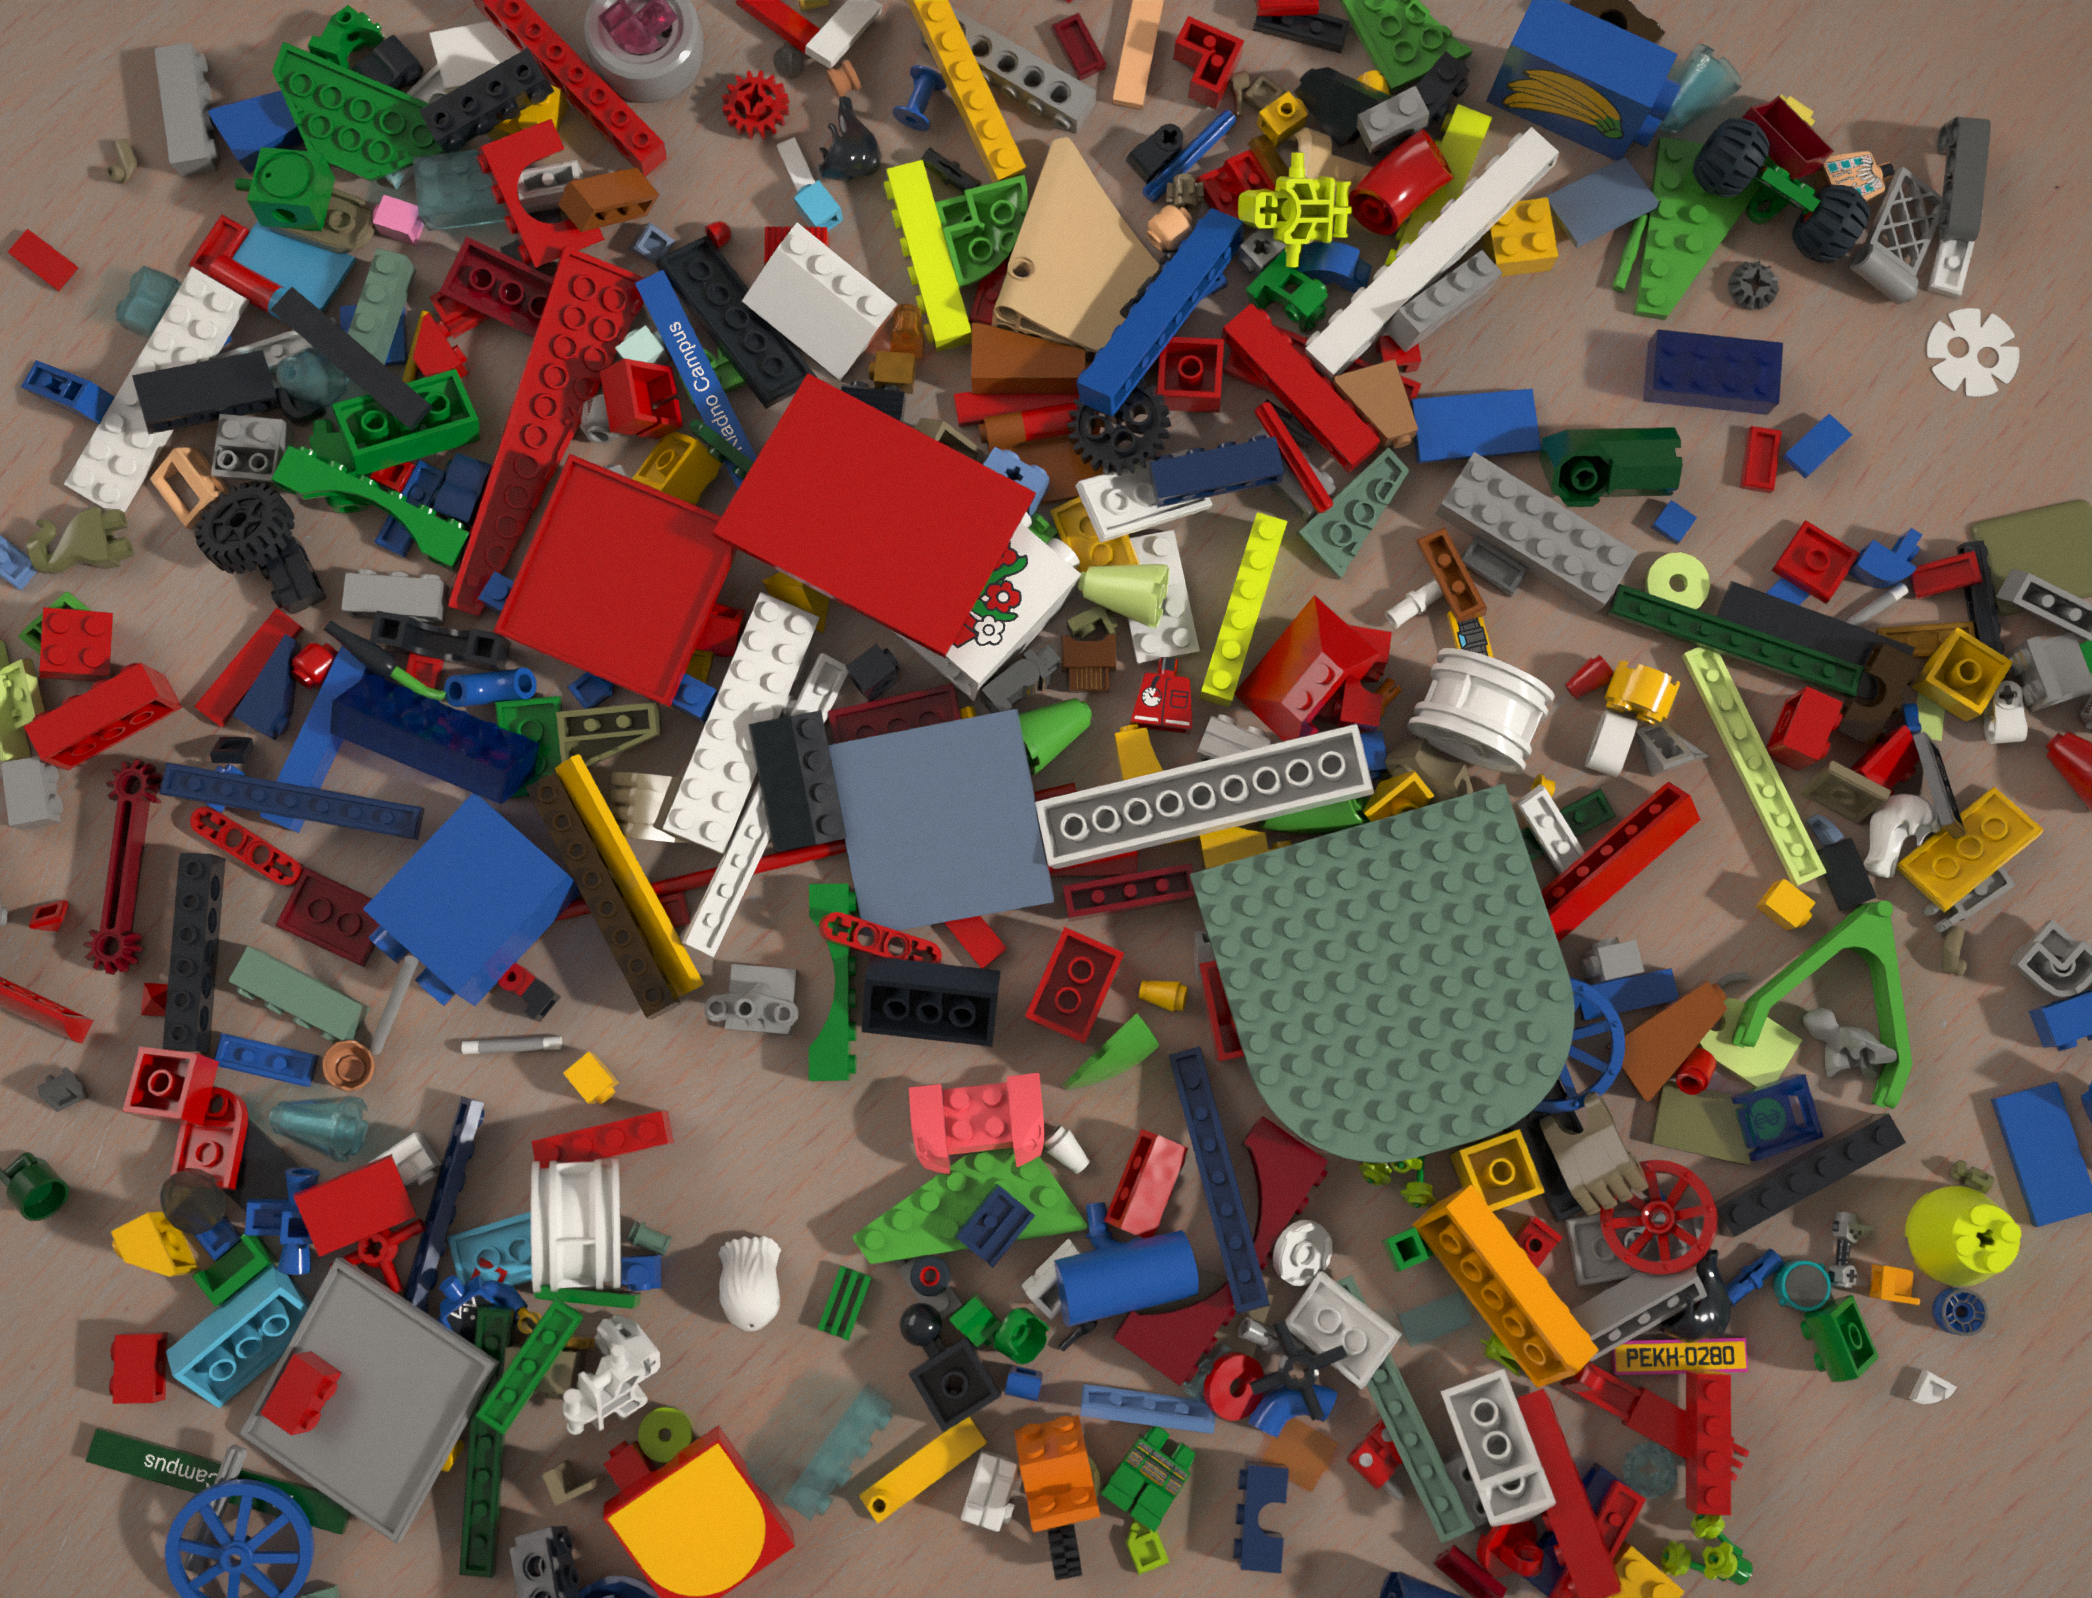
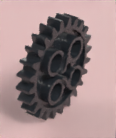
M1142 378L1113 417L1080 403L1079 399H1074L1073 402L1078 410L1069 411V416L1073 421L1067 423L1069 432H1072L1068 437L1071 444H1075L1073 449L1076 455L1082 454L1081 459L1084 464L1091 461L1094 471L1103 465L1105 475H1108L1112 468H1116L1118 476H1121L1124 467H1128L1131 474H1134V465L1137 463L1144 469L1147 468L1145 462L1147 457L1155 461L1157 459L1154 449H1165L1160 439L1170 438L1168 430L1165 429L1171 426L1170 418L1166 417L1170 412L1168 406L1163 405L1165 403L1163 395H1156L1157 390L1154 385L1147 388L1146 381ZM1099 412L1101 414H1104L1105 417L1101 415H1095V413ZM1140 414L1148 415L1142 422L1134 421L1135 417ZM1095 428H1105L1101 434L1091 435ZM1134 433L1143 435V437H1138ZM1123 441L1132 442L1126 449L1118 448V445Z

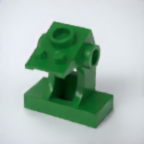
M347 5L331 17L321 37L312 35L308 48L310 53L350 70L347 57L351 52H357L363 47L375 49L384 41L385 37L380 31L382 27L379 23L376 22L373 25L371 19L364 12L358 13L351 6Z
M1284 249L1245 289L1249 303H1252L1257 309L1261 308L1264 310L1271 302L1276 301L1285 307L1283 310L1285 315L1292 322L1298 323L1300 332L1303 333L1307 328L1312 331L1316 326L1314 323L1319 319L1323 320L1327 315L1325 313L1327 310L1325 307L1328 298L1327 289L1320 280L1316 278L1312 280L1297 270L1298 267H1286L1287 252ZM1289 284L1299 287L1292 295L1284 290Z

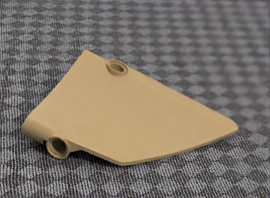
M1069 137L1056 139L1051 144L1008 263L1007 274L993 310L992 326L1084 349L1085 362H1093L1097 351L1101 347L1104 348L1111 339L1114 329L1118 325L1121 326L1125 321V318L1120 314V309L1137 295L1139 287L1148 277H1152L1159 269V264L1114 207Z

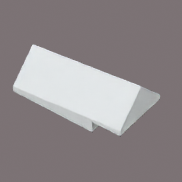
M1505 1369L1441 1391L1491 1527L1526 1522L1556 1504L1555 1498Z

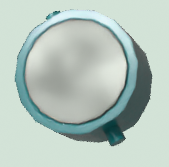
M1799 1259L1785 1262L1784 1266L1774 1273L1772 1282L1774 1294L1779 1299L1777 1303L1781 1307L1785 1305L1786 1307L1801 1311H1813L1822 1307L1828 1300L1831 1291L1829 1275L1824 1271L1826 1267L1822 1263L1817 1264Z

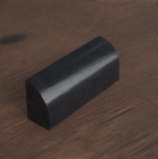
M263 350L132 375L148 435L219 421L220 414L243 416L278 409L277 395Z

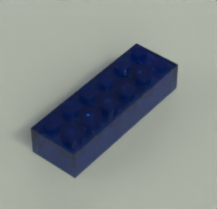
M367 675L332 701L330 734L502 805L535 776L539 751L538 742L530 740L524 735L503 729L495 723L486 722L474 717L466 711L457 710L436 699H430L413 692L407 687H401L386 681L380 676Z

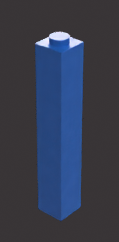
M343 645L330 668L276 782L320 789L375 675L361 664ZM265 813L260 814V817L297 833L300 832L305 822L299 819Z

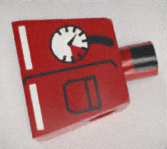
M1161 657L1159 658L1158 673L1144 674L1130 725H1138L1139 728H1147L1148 730L1190 735L1192 730L1190 678L1176 676L1177 659Z

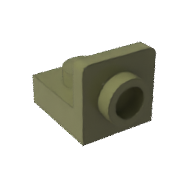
M1097 605L1067 620V629L1072 638L1078 635L1081 638L1088 637L1098 630V625H1101L1106 636L1115 635L1116 631L1114 628L1118 627L1111 610L1105 611L1101 605Z

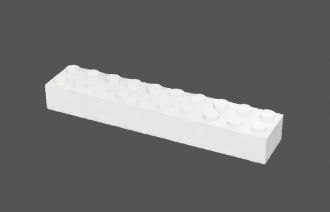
M1357 724L1037 801L1035 805L1048 866L1059 869L1372 795L1374 790L1360 731Z

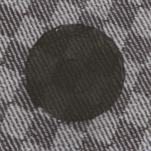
M187 1168L176 1172L164 1182L160 1192V1202L165 1217L175 1228L184 1233L198 1235L208 1232L223 1219L226 1211V1196L223 1189L219 1191L218 1186L215 1184L218 1181L211 1174L202 1169Z

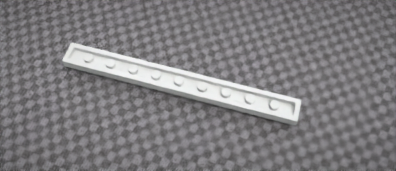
M824 653L819 654L790 716L821 710L823 722L825 723L828 711L831 710L848 674L846 665ZM759 781L682 941V944L709 957L715 956L771 837Z

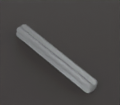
M233 1444L226 1450L214 1484L238 1479L247 1455L246 1448ZM231 1496L209 1503L220 1521H222ZM201 1517L193 1541L213 1545L215 1536L203 1517ZM188 1553L183 1564L184 1569L193 1573H199L204 1568L208 1557Z

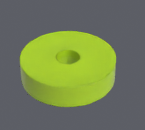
M673 1406L656 1408L647 1414L640 1424L638 1431L639 1445L650 1459L662 1463L670 1462L679 1451L692 1443L693 1425L688 1415L679 1408ZM663 1428L671 1431L670 1440L662 1439L660 1432Z

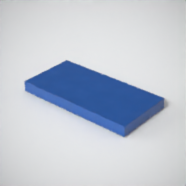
M1533 389L1412 399L1409 402L1418 427L1414 437L1417 464L1470 459L1474 452L1482 457L1537 453L1541 450Z
M2057 1081L1991 1099L2033 1227L2044 1226L2092 1212V1184Z

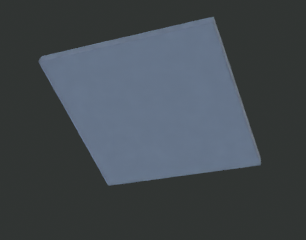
M1018 709L828 745L847 837L845 838L861 919L898 931L1055 901ZM863 928L864 937L873 935L870 929Z

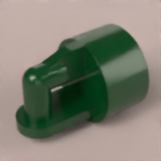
M30 1152L21 1154L5 1170L0 1167V1180L7 1187V1198L26 1220L40 1221L52 1216L64 1205L68 1198L69 1188L65 1181L49 1163L35 1157Z

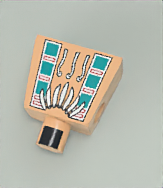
M1868 151L1830 156L1819 170L1813 173L1819 191L1831 184L1846 185L1856 189L1864 197L1868 206L1879 199L1885 192L1884 183L1892 181L1895 175L1893 165L1890 162L1876 166L1872 153Z

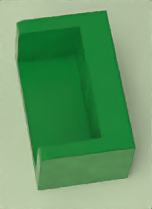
M243 1233L240 1236L241 1242L208 1269L197 1271L192 1275V1278L215 1307L225 1303L271 1263L276 1265L279 1262L259 1235H245Z

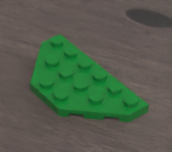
M282 43L272 72L308 152L323 153L329 165L370 182L446 153L435 141L419 111L429 105V103L291 44Z

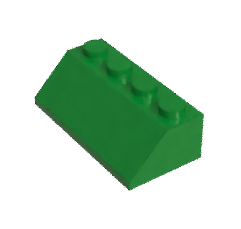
M456 369L406 383L433 406V409L413 431L369 394L332 404L346 452L357 477L480 440L479 419Z

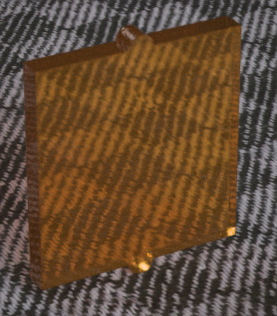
M1294 1417L1285 1424L1278 1438L1271 1435L1272 1441L1260 1462L1286 1465L1289 1468L1288 1479L1312 1493L1323 1471H1328L1327 1464L1338 1443Z

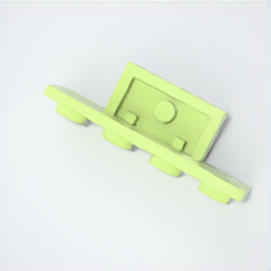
M0 640V760L8 762L31 757L24 726L33 722V718L37 714L45 711L33 660L20 659L9 664L5 643Z

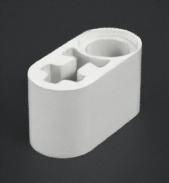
M1606 710L1596 729L1586 758L1585 767L1617 778L1626 760L1636 731L1637 721Z

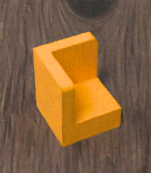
M1872 1264L1869 1297L1920 1305V1298L1911 1297L1914 1275L1912 1270Z

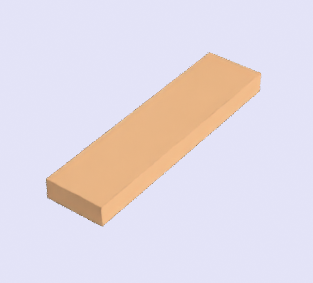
M1164 0L1132 1L1112 104L1143 109Z

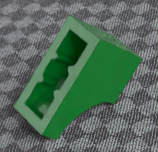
M977 1292L958 1308L949 1319L976 1347L982 1343L988 1347L994 1342V1336L1002 1323Z

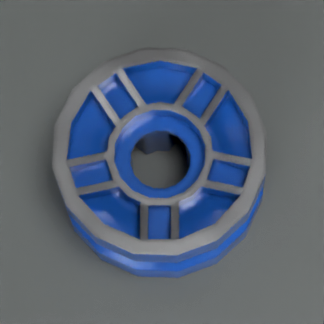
M1947 1288L1935 1297L1932 1305V1315L1936 1324L1942 1330L1954 1335L1972 1336L1979 1333L1986 1326L1988 1307L1985 1300L1972 1290ZM1960 1306L1961 1310H1965L1964 1315L1959 1317L1956 1315V1308Z

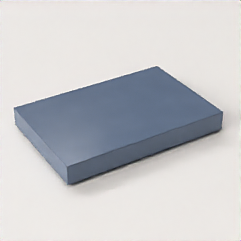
M1626 157L1544 197H1548L1552 216L1575 248L1656 209L1659 202Z

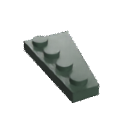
M1389 447L1332 499L1333 506L1328 511L1320 514L1317 513L1296 533L1338 580L1347 571V567L1352 559L1359 552L1364 540L1374 528L1383 510L1390 503L1410 471Z

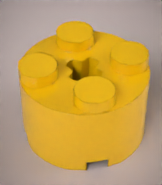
M1619 661L1604 697L1607 700L1605 707L1624 714L1625 710L1636 713V720L1649 725L1665 721L1679 689L1680 682L1670 683L1672 679L1670 675L1651 667L1637 664L1636 669L1627 668L1628 661Z

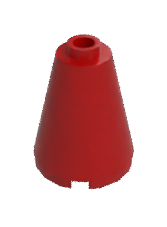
M2058 732L2045 746L2049 750L2046 757L2092 812V742L2071 732H2067L2064 736Z

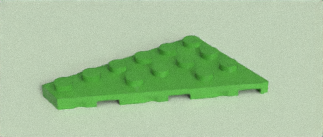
M1660 137L1657 142L1651 192L1659 202L1657 208L1648 212L1647 215L1648 220L1645 230L1635 316L1665 320L1761 187L1760 184L1751 180L1747 187L1734 197H1718L1707 193L1697 183L1693 174L1694 161L1704 143ZM1767 155L1762 166H1764L1765 163H1768L1772 166L1773 164H1777Z
M1005 1148L966 1154L950 1166V1175L938 1174L854 1234L852 1238L870 1264L969 1249L954 1235L996 1183L1035 1215L1015 1241L1082 1231L1089 1226L1040 1156L1022 1166L1016 1167L1014 1148Z

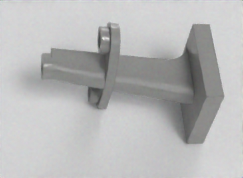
M732 964L729 994L711 996L704 1006L705 1015L713 1022L726 1020L725 1029L791 1035L792 1025L796 1022L799 1015L798 1008L794 1004L798 970Z

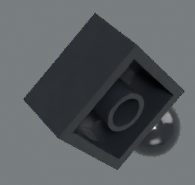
M915 1303L905 1309L900 1318V1332L908 1343L914 1346H922L929 1359L911 1369L908 1375L943 1433L1001 1397V1390L967 1336L946 1347L939 1336L942 1330V1319L939 1312L933 1306L927 1303ZM954 1375L956 1378L961 1377L964 1380L961 1384L962 1390L958 1391L955 1387L951 1389L947 1387L950 1382L949 1376Z

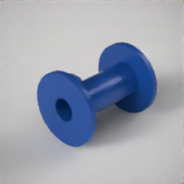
M914 65L909 73L914 79L913 84L915 87L906 107H894L892 114L900 123L909 128L927 131L931 123L923 114L933 90H945L947 85L942 75L926 66Z

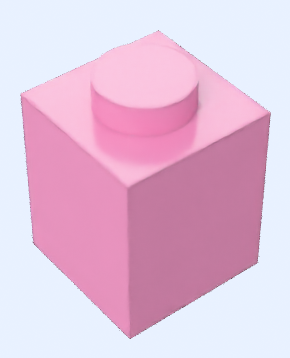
M383 195L381 203L375 206L372 215L373 224L381 235L414 246L417 245L427 219L419 206L387 195Z

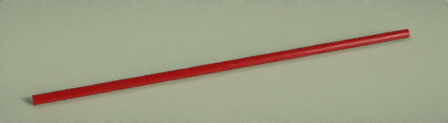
M1073 782L1035 791L1034 796L1037 802L1074 793L1077 790ZM845 839L761 856L753 875L847 853ZM717 867L651 882L650 885L657 898L708 886ZM584 898L573 901L554 922L590 914L591 912Z

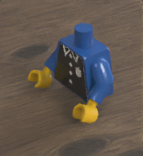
M451 1275L439 1286L440 1291L447 1298L440 1303L441 1315L437 1321L473 1345H475L477 1308L480 1305L514 1308L513 1326L518 1323L519 1330L525 1334L532 1332V1329L528 1327L526 1322L528 1317L532 1318L536 1324L542 1318L538 1312H529L527 1310L528 1304L512 1285L494 1280L486 1281L481 1276H476L463 1285L455 1275Z

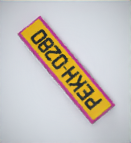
M1745 1337L1704 1338L1692 1343L1682 1342L1678 1339L1629 1340L1611 1350L1613 1375L1685 1374L1686 1370L1748 1372Z

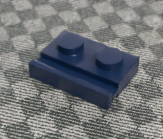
M996 1183L954 1236L994 1268L1035 1215Z

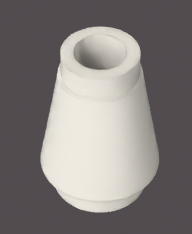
M1059 1125L1044 1138L1045 1152L1075 1174L1080 1173L1089 1164L1090 1160L1086 1157V1154L1069 1128L1065 1130L1062 1125Z

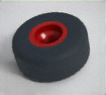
M934 1255L924 1256L912 1266L910 1272L911 1284L921 1295L929 1297L939 1295L947 1288L950 1282V1269L947 1263L940 1257ZM928 1270H932L936 1274V1278L932 1282L925 1279V1273Z

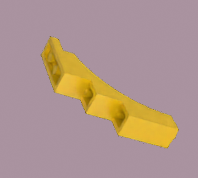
M1128 725L1119 728L1120 732L1114 735V743L1121 781L1163 771L1151 746L1147 728L1139 729L1138 725ZM1239 827L1166 843V845L1198 840L1203 870L1292 845L1291 840L1276 842L1272 844L1273 849L1268 850L1265 832L1251 831Z

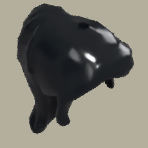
M841 96L839 99L838 123L842 136L838 135L837 128L833 123L828 124L833 141L829 151L824 147L819 148L823 154L824 162L817 165V173L822 179L849 181L858 176H870L876 173L880 167L882 155L875 135L854 114L851 98Z
M1710 1248L1697 1263L1696 1273L1702 1282L1707 1297L1694 1303L1693 1297L1686 1295L1687 1308L1657 1324L1661 1332L1686 1343L1696 1342L1704 1338H1720L1725 1333L1730 1321L1731 1300L1717 1268L1719 1255L1717 1249L1711 1250Z

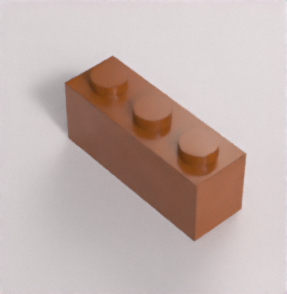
M635 167L626 170L619 169L603 175L596 174L593 177L580 180L574 179L565 186L564 194L558 205L580 232L646 217L660 194L641 171Z

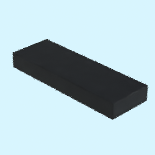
M1318 13V15L1256 16L1253 31L1342 53L1350 21Z

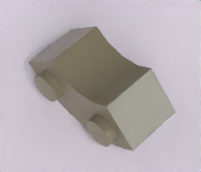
M1427 739L1396 742L1385 759L1386 766L1392 777L1413 770L1418 774L1434 795L1428 805L1473 793L1465 763H1455L1441 758L1431 749Z

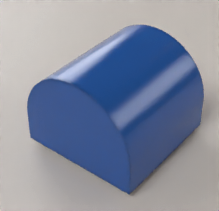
M1010 1366L1004 1395L1037 1402L1043 1373L1019 1366Z

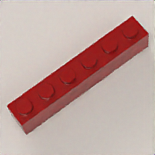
M1251 303L1223 327L1221 339H1224V342L1349 474L1377 449L1380 442L1377 430L1369 422L1364 423L1356 415L1357 410L1354 405L1347 399L1342 400L1335 392L1336 389L1333 383L1327 377H1321L1314 370V364L1305 354L1300 355L1292 347L1293 343L1289 336L1283 331L1278 332L1271 324L1272 321L1269 315L1263 309H1257Z
M1668 781L1541 890L1558 943L1701 820L1688 793Z
M1543 1388L1516 1398L1556 1501L1554 1506L1542 1512L1541 1515L1548 1532L1554 1531L1559 1543L1554 1546L1558 1561L1561 1566L1567 1565L1572 1579L1567 1580V1585L1572 1598H1611L1625 1593L1548 1392Z

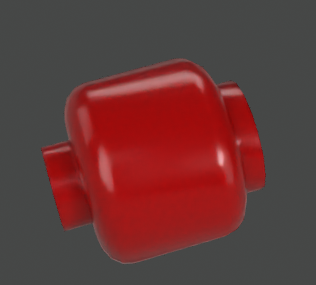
M316 642L308 643L292 659V668L294 670L291 674L306 689H321L338 652L328 643H325L323 646Z

